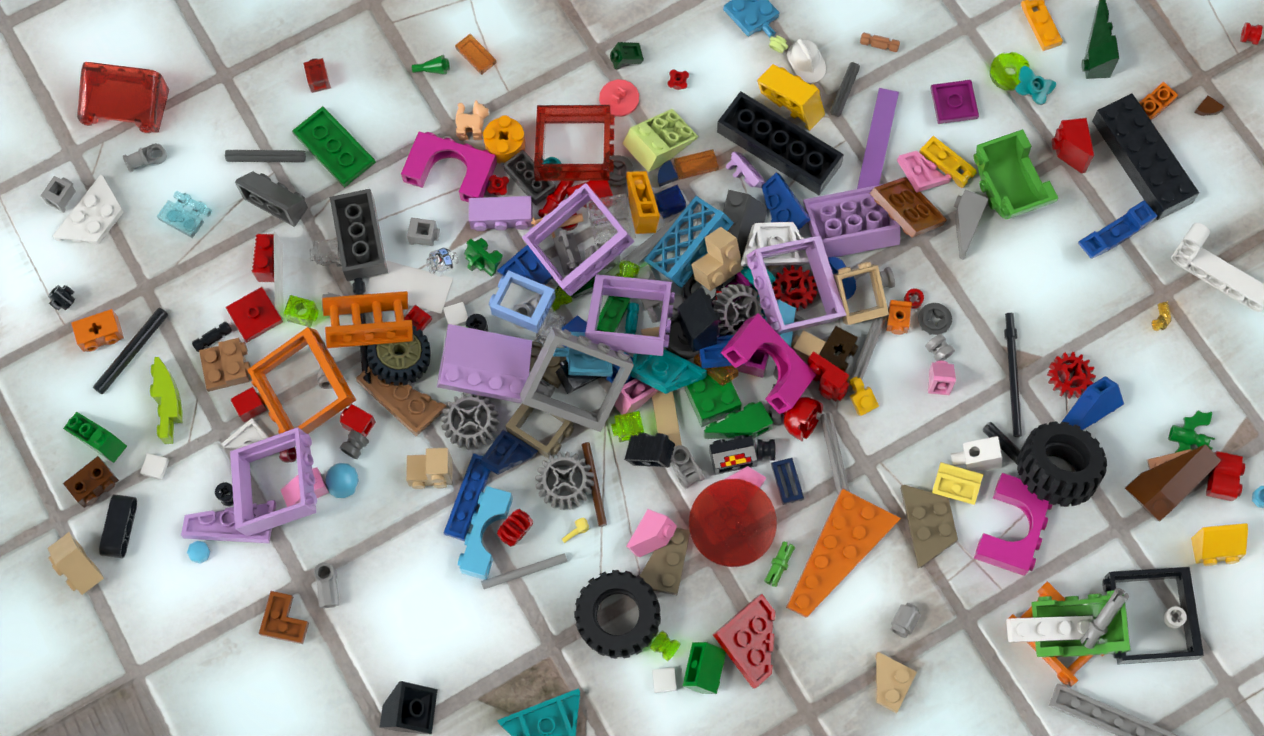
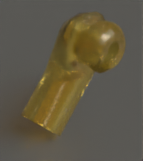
M1162 302L1157 305L1160 316L1157 320L1151 322L1152 328L1155 331L1165 330L1171 322L1172 317L1168 302Z

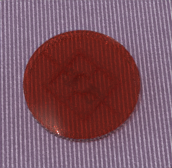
M741 479L720 480L706 487L695 499L689 515L690 535L696 548L708 560L727 567L744 566L758 560L770 548L777 529L776 512L769 497L758 486Z

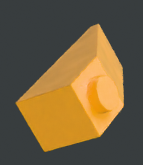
M647 171L627 172L626 179L631 220L635 233H656L660 214Z

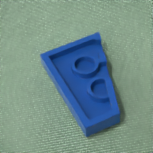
M776 172L762 185L766 206L770 210L772 218L771 223L794 222L797 229L800 230L811 220L781 174Z

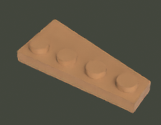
M369 367L368 372H371V384H368L363 379L366 375L365 371L356 377V381L415 436L419 435L443 413V409L447 408V405L434 401L430 396L414 390L410 385L403 386V383L399 382V386H394V382H391L389 385L385 383V379L380 381L378 375L374 376L372 369L370 370Z

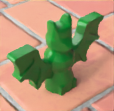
M1198 410L1194 416L1183 418V427L1172 425L1168 440L1179 443L1175 453L1189 450L1192 445L1200 447L1204 444L1213 450L1209 445L1210 441L1215 440V438L1205 434H1197L1194 431L1198 426H1208L1210 424L1212 412L1202 413Z

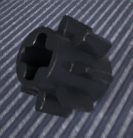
M57 285L48 295L51 299L49 304L58 311L61 308L67 310L75 301V298L72 296L74 291L66 285L63 287Z

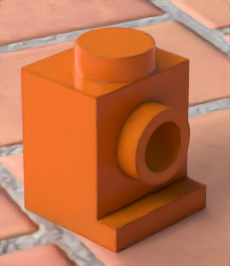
M890 300L886 331H891V333L896 335L908 333L912 302Z

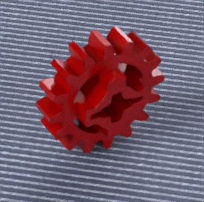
M791 265L789 271L784 267L783 274L777 272V279L772 283L775 286L772 288L774 294H776V300H781L795 307L796 311H798L799 306L806 309L807 302L812 304L813 297L817 295V284L813 283L815 281L814 276L809 277L810 270L803 272L802 266L795 270L794 266ZM805 283H807L809 291L804 287ZM781 285H783L782 288L785 289V293H784V294H783L782 291H781Z
M1065 352L1061 358L1057 356L1054 362H1051L1049 366L1051 370L1048 371L1047 376L1052 378H1050L1048 383L1055 385L1053 391L1060 390L1059 396L1062 397L1066 393L1068 399H1071L1073 394L1079 398L1081 392L1084 393L1087 387L1093 384L1092 381L1096 378V375L1091 373L1095 368L1088 366L1089 359L1086 361L1082 360V354L1079 357H1075V352H1072L1068 357ZM1074 370L1073 378L1069 381V375Z

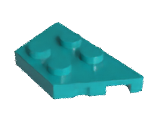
M665 349L663 356L633 354L634 366L630 376L665 394L702 380L707 376V370Z
M579 688L497 721L511 736H576L580 690Z

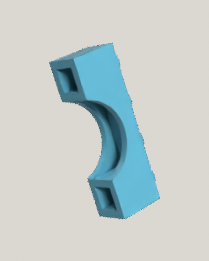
M486 486L485 492L480 493L478 499L480 507L478 512L473 514L471 521L473 528L471 533L468 532L465 538L464 545H467L465 553H461L458 559V566H460L459 569L462 574L483 580L488 578L493 558L483 547V534L493 522L507 519L513 501L512 493Z

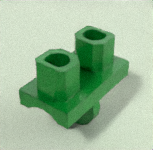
M483 238L476 241L468 240L466 243L467 249L464 252V255H466L465 259L469 261L467 268L471 271L476 268L480 271L484 270L492 277L496 274L497 266L501 263L503 255L497 250L488 253L486 251L488 244Z

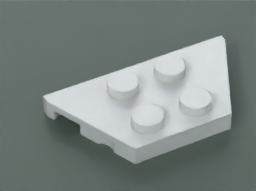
M101 174L54 233L53 238L55 240L61 241V239L78 243L100 244L124 213L107 181Z
M794 222L755 223L751 227L741 266H748L746 255L755 249L804 238L800 236ZM805 250L763 258L765 266L810 264Z

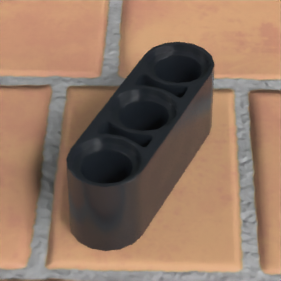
M112 495L99 546V554L101 556L125 557L137 509L136 497Z

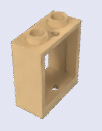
M864 262L858 264L859 268L851 270L850 267L838 269V273L833 274L846 312V316L842 317L844 324L851 325L889 315L878 265ZM869 272L877 306L849 313L842 279Z

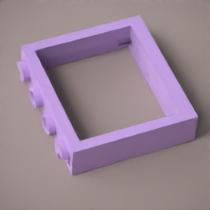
M586 183L579 189H576L566 200L560 202L557 208L545 215L535 227L530 228V231L522 237L559 286L569 296L573 295L635 242ZM592 199L618 233L564 278L538 244Z
M821 236L758 248L746 255L747 264L751 269L754 286L758 290L762 309H764L767 323L778 334L834 322L846 316ZM805 250L826 315L784 325L763 258Z
M596 274L585 337L589 338L592 343L606 344L611 350L617 352L621 350L627 353L663 356L664 347L668 348L669 335L666 332L670 333L671 320H668V318H672L673 305H670V303H674L675 292H671L672 282ZM603 295L663 301L658 337L597 331Z
M299 427L230 451L235 529L242 534L250 536L316 513L317 497L314 492L315 477L312 471L314 461L310 449L312 441L309 434ZM296 446L301 502L254 518L250 462Z

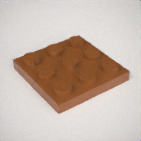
M907 177L874 187L869 193L874 198V201L888 212L889 217L896 221L902 227L904 233L911 236V238L943 226L947 221L941 212L921 192L916 193Z

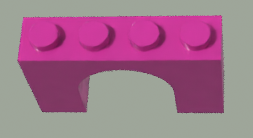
M419 131L401 172L403 182L423 188L430 169L436 162L445 158H455L467 166L466 175L459 189L460 199L469 203V198H483L490 182L489 177L493 175L497 165L496 156L489 153L488 150L481 151L469 144L462 145L450 138L443 139L431 132L423 133Z
M757 313L743 323L721 353L735 368L747 362L757 349L765 351L773 358L778 368V380L765 400L781 414L793 408L816 374L766 320Z
M1002 473L998 479L993 499L1021 509L1028 518L1029 532L1024 539L1014 542L1005 541L983 533L980 537L974 559L1025 576L1035 566L1036 558H1033L1035 550L1038 551L1041 546L1042 538L1039 535L1041 530H1045L1048 523V518L1045 517L1047 509L1051 510L1053 505L1048 504L1049 501L1044 499L1041 501L1035 493L1031 494L1027 489L1028 486L1024 485L1020 478Z

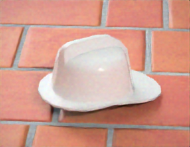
M801 38L790 46L787 58L795 74L807 83L820 81L826 74V64L817 46L812 41L802 40Z

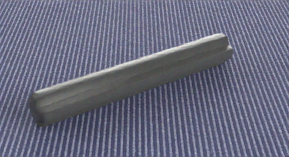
M226 150L225 159L227 162H305L306 153L304 150Z

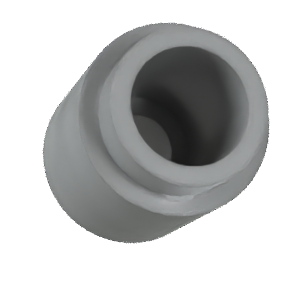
M910 603L906 605L901 604L891 622L892 627L890 630L903 638H907L908 634L912 633L921 616L918 612L919 609Z

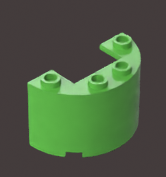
M1023 129L978 144L976 154L973 155L981 178L979 182L980 189L983 193L986 192L991 210L995 209L1004 219L1019 216L1053 204L1058 200L1051 182L1042 183L1029 158L1032 146Z
M1107 591L1106 596L1090 594L1088 599L1079 600V596H1067L1065 601L1052 600V596L1038 597V601L1031 602L1033 618L1093 616L1094 620L1114 591ZM1126 603L1122 605L1107 627V633L1099 638L1093 649L1086 648L1084 645L1087 641L1082 644L1080 640L1036 641L1037 657L1090 656L1118 653V651H1131Z

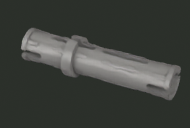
M1116 588L1097 618L1089 623L1090 628L1080 640L1082 644L1087 641L1084 645L1086 648L1093 649L1099 638L1107 633V627L1129 598V595L1124 590Z

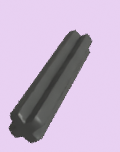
M854 62L849 64L832 105L831 115L841 116L859 72V64Z

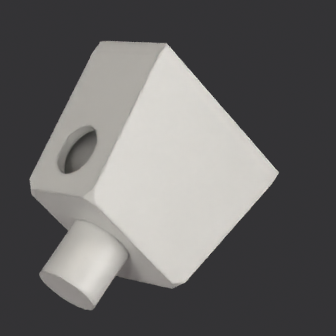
M998 436L964 443L962 452L951 453L953 466L966 464V468L971 471L1002 468V455Z

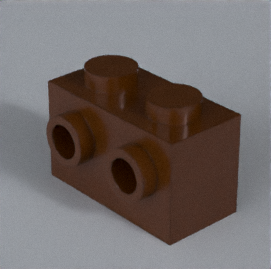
M97 456L63 484L75 500L85 508L94 504L101 494L113 489L115 483L119 480L106 463Z

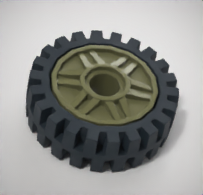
M412 325L413 341L368 345L367 359L370 370L372 369L374 376L378 375L380 381L385 379V383L389 385L391 382H394V386H399V382H402L403 386L408 385V381L414 383L416 378L420 379L423 377V373H426L431 357L430 343L427 336H423V331L420 329L417 331L416 326Z

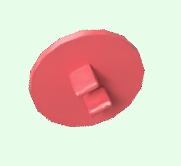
M617 79L603 86L600 91L599 102L606 113L622 117L629 115L636 109L639 104V93L631 82Z

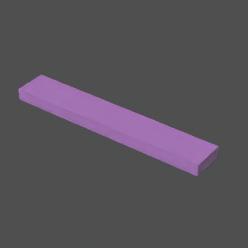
M883 88L878 90L857 189L876 186L880 183L899 94L897 91Z

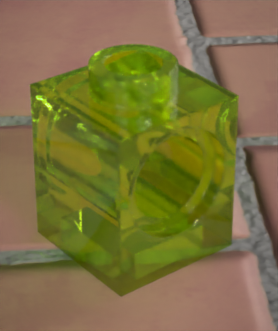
M290 295L283 315L288 322L311 327L313 321L315 322L318 318L319 310L314 301ZM301 309H307L306 313L298 314Z
M640 411L614 416L615 423L611 424L613 436H618L619 442L629 441L631 435L638 436L639 433H644Z

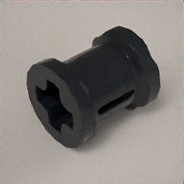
M228 482L220 483L215 489V496L224 506L230 507L234 504L233 487Z

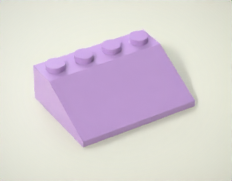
M880 185L803 200L805 211L811 219L808 222L811 237L821 236L827 257H838L900 245V225L892 220L888 212L878 205L869 194L874 187Z
M448 324L437 387L522 403L520 393L529 376L532 340Z

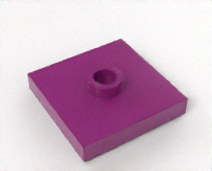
M971 80L931 85L930 89L938 124L978 119L979 113Z

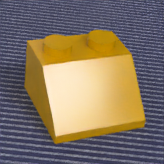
M1248 524L1201 528L1191 537L1196 564L1203 563L1204 566H1212L1220 561H1225L1226 564L1240 562L1239 560L1246 555Z

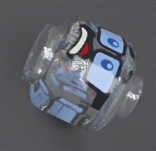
M448 247L431 251L429 258L426 259L429 272L437 277L454 273L459 263L457 253L452 252Z

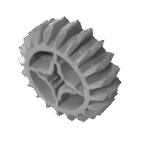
M743 284L728 285V288H721L722 293H717V300L712 301L714 304L713 310L718 311L721 322L718 324V328L722 336L735 335L743 323L757 313L761 317L765 316L761 313L762 307L759 304L760 297H757L758 292L752 290L749 286H743ZM736 297H741L739 301L737 300L735 303L732 302V300H734ZM738 323H741V325L738 328L733 329L734 325H738Z
M462 393V399L454 396L455 403L449 401L447 403L450 409H443V413L446 416L441 417V421L444 423L441 427L442 430L446 431V438L451 437L450 442L452 444L458 441L457 445L461 448L465 443L468 450L471 448V444H474L475 448L478 449L479 442L486 445L485 438L493 439V435L490 432L496 433L498 431L495 425L499 424V419L496 418L499 414L498 411L494 410L496 408L495 404H489L490 399L488 397L483 399V396L477 395L475 398L474 394H469V397H466V394ZM471 406H473V408H472L471 410H465V409H463V408H466V407H471ZM483 411L487 414V422L484 427L479 421ZM456 414L461 419L457 430L453 427ZM466 419H469V420L474 419V422H471V421L467 422ZM470 431L477 432L476 434L466 435Z
M568 451L565 457H562L561 453L558 452L557 459L550 455V463L543 460L542 464L545 468H538V472L541 475L535 477L536 481L539 482L536 484V489L541 490L538 493L540 497L546 496L544 498L546 504L552 501V508L559 504L560 510H563L564 505L568 504V508L571 510L572 503H575L577 507L581 505L579 499L587 501L585 494L592 493L589 487L594 486V481L590 480L594 475L593 472H588L591 466L584 465L586 462L584 458L578 461V454H574L570 458ZM562 466H570L569 469L564 471L558 469ZM578 471L583 477L580 488L576 487V483L573 482ZM550 474H552L554 476V479H556V482L553 485L554 488L552 490H550L547 486V480ZM568 478L569 483L563 482L561 484V479L566 480ZM564 491H569L570 493H572L568 496H560V494Z

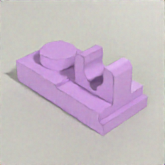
M733 152L731 154L732 160L726 165V168L731 170L734 166H737V170L733 174L734 177L739 178L743 174L745 176L744 180L749 186L762 188L766 180L742 153Z

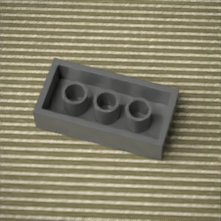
M524 150L503 164L506 173L527 196H531L532 202L535 205L547 198L556 189L555 184Z

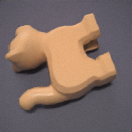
M475 100L473 114H465L464 104L458 103L455 120L457 126L456 136L459 140H468L466 133L473 132L474 140H482L483 120L489 116V109L484 104H480Z

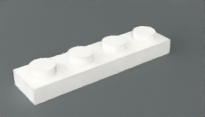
M1093 616L1006 619L1008 643L1081 640L1090 628L1089 623L1093 620Z

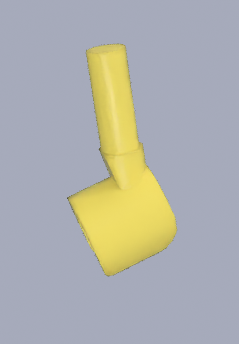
M585 518L575 521L577 528L562 538L564 543L575 535L589 530V525Z

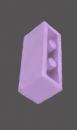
M531 196L469 198V223L471 229L476 231L494 228L496 230H506L507 228L524 230L533 226L531 225L533 221Z

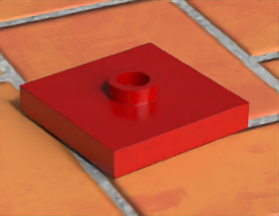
M263 287L225 307L246 343L283 322Z

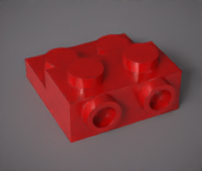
M813 351L808 358L807 365L816 374L813 380L816 382L820 381L819 391L821 395L828 400L842 401L850 385L848 383L849 374Z

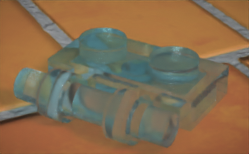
M176 191L173 197L177 199V202L173 203L168 200L157 215V218L193 239L204 223L199 215L204 214L209 217L212 209L206 207L207 205L201 201H195L189 194ZM188 205L193 209L189 212L184 207Z

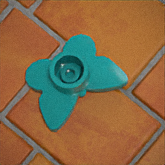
M1023 66L1019 72L1021 83L1016 86L1015 90L1019 95H1032L1033 101L1038 105H1042L1046 102V95L1050 94L1056 87V82L1036 76L1032 69Z

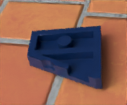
M502 430L481 458L479 464L499 475L534 458L538 450L507 431Z

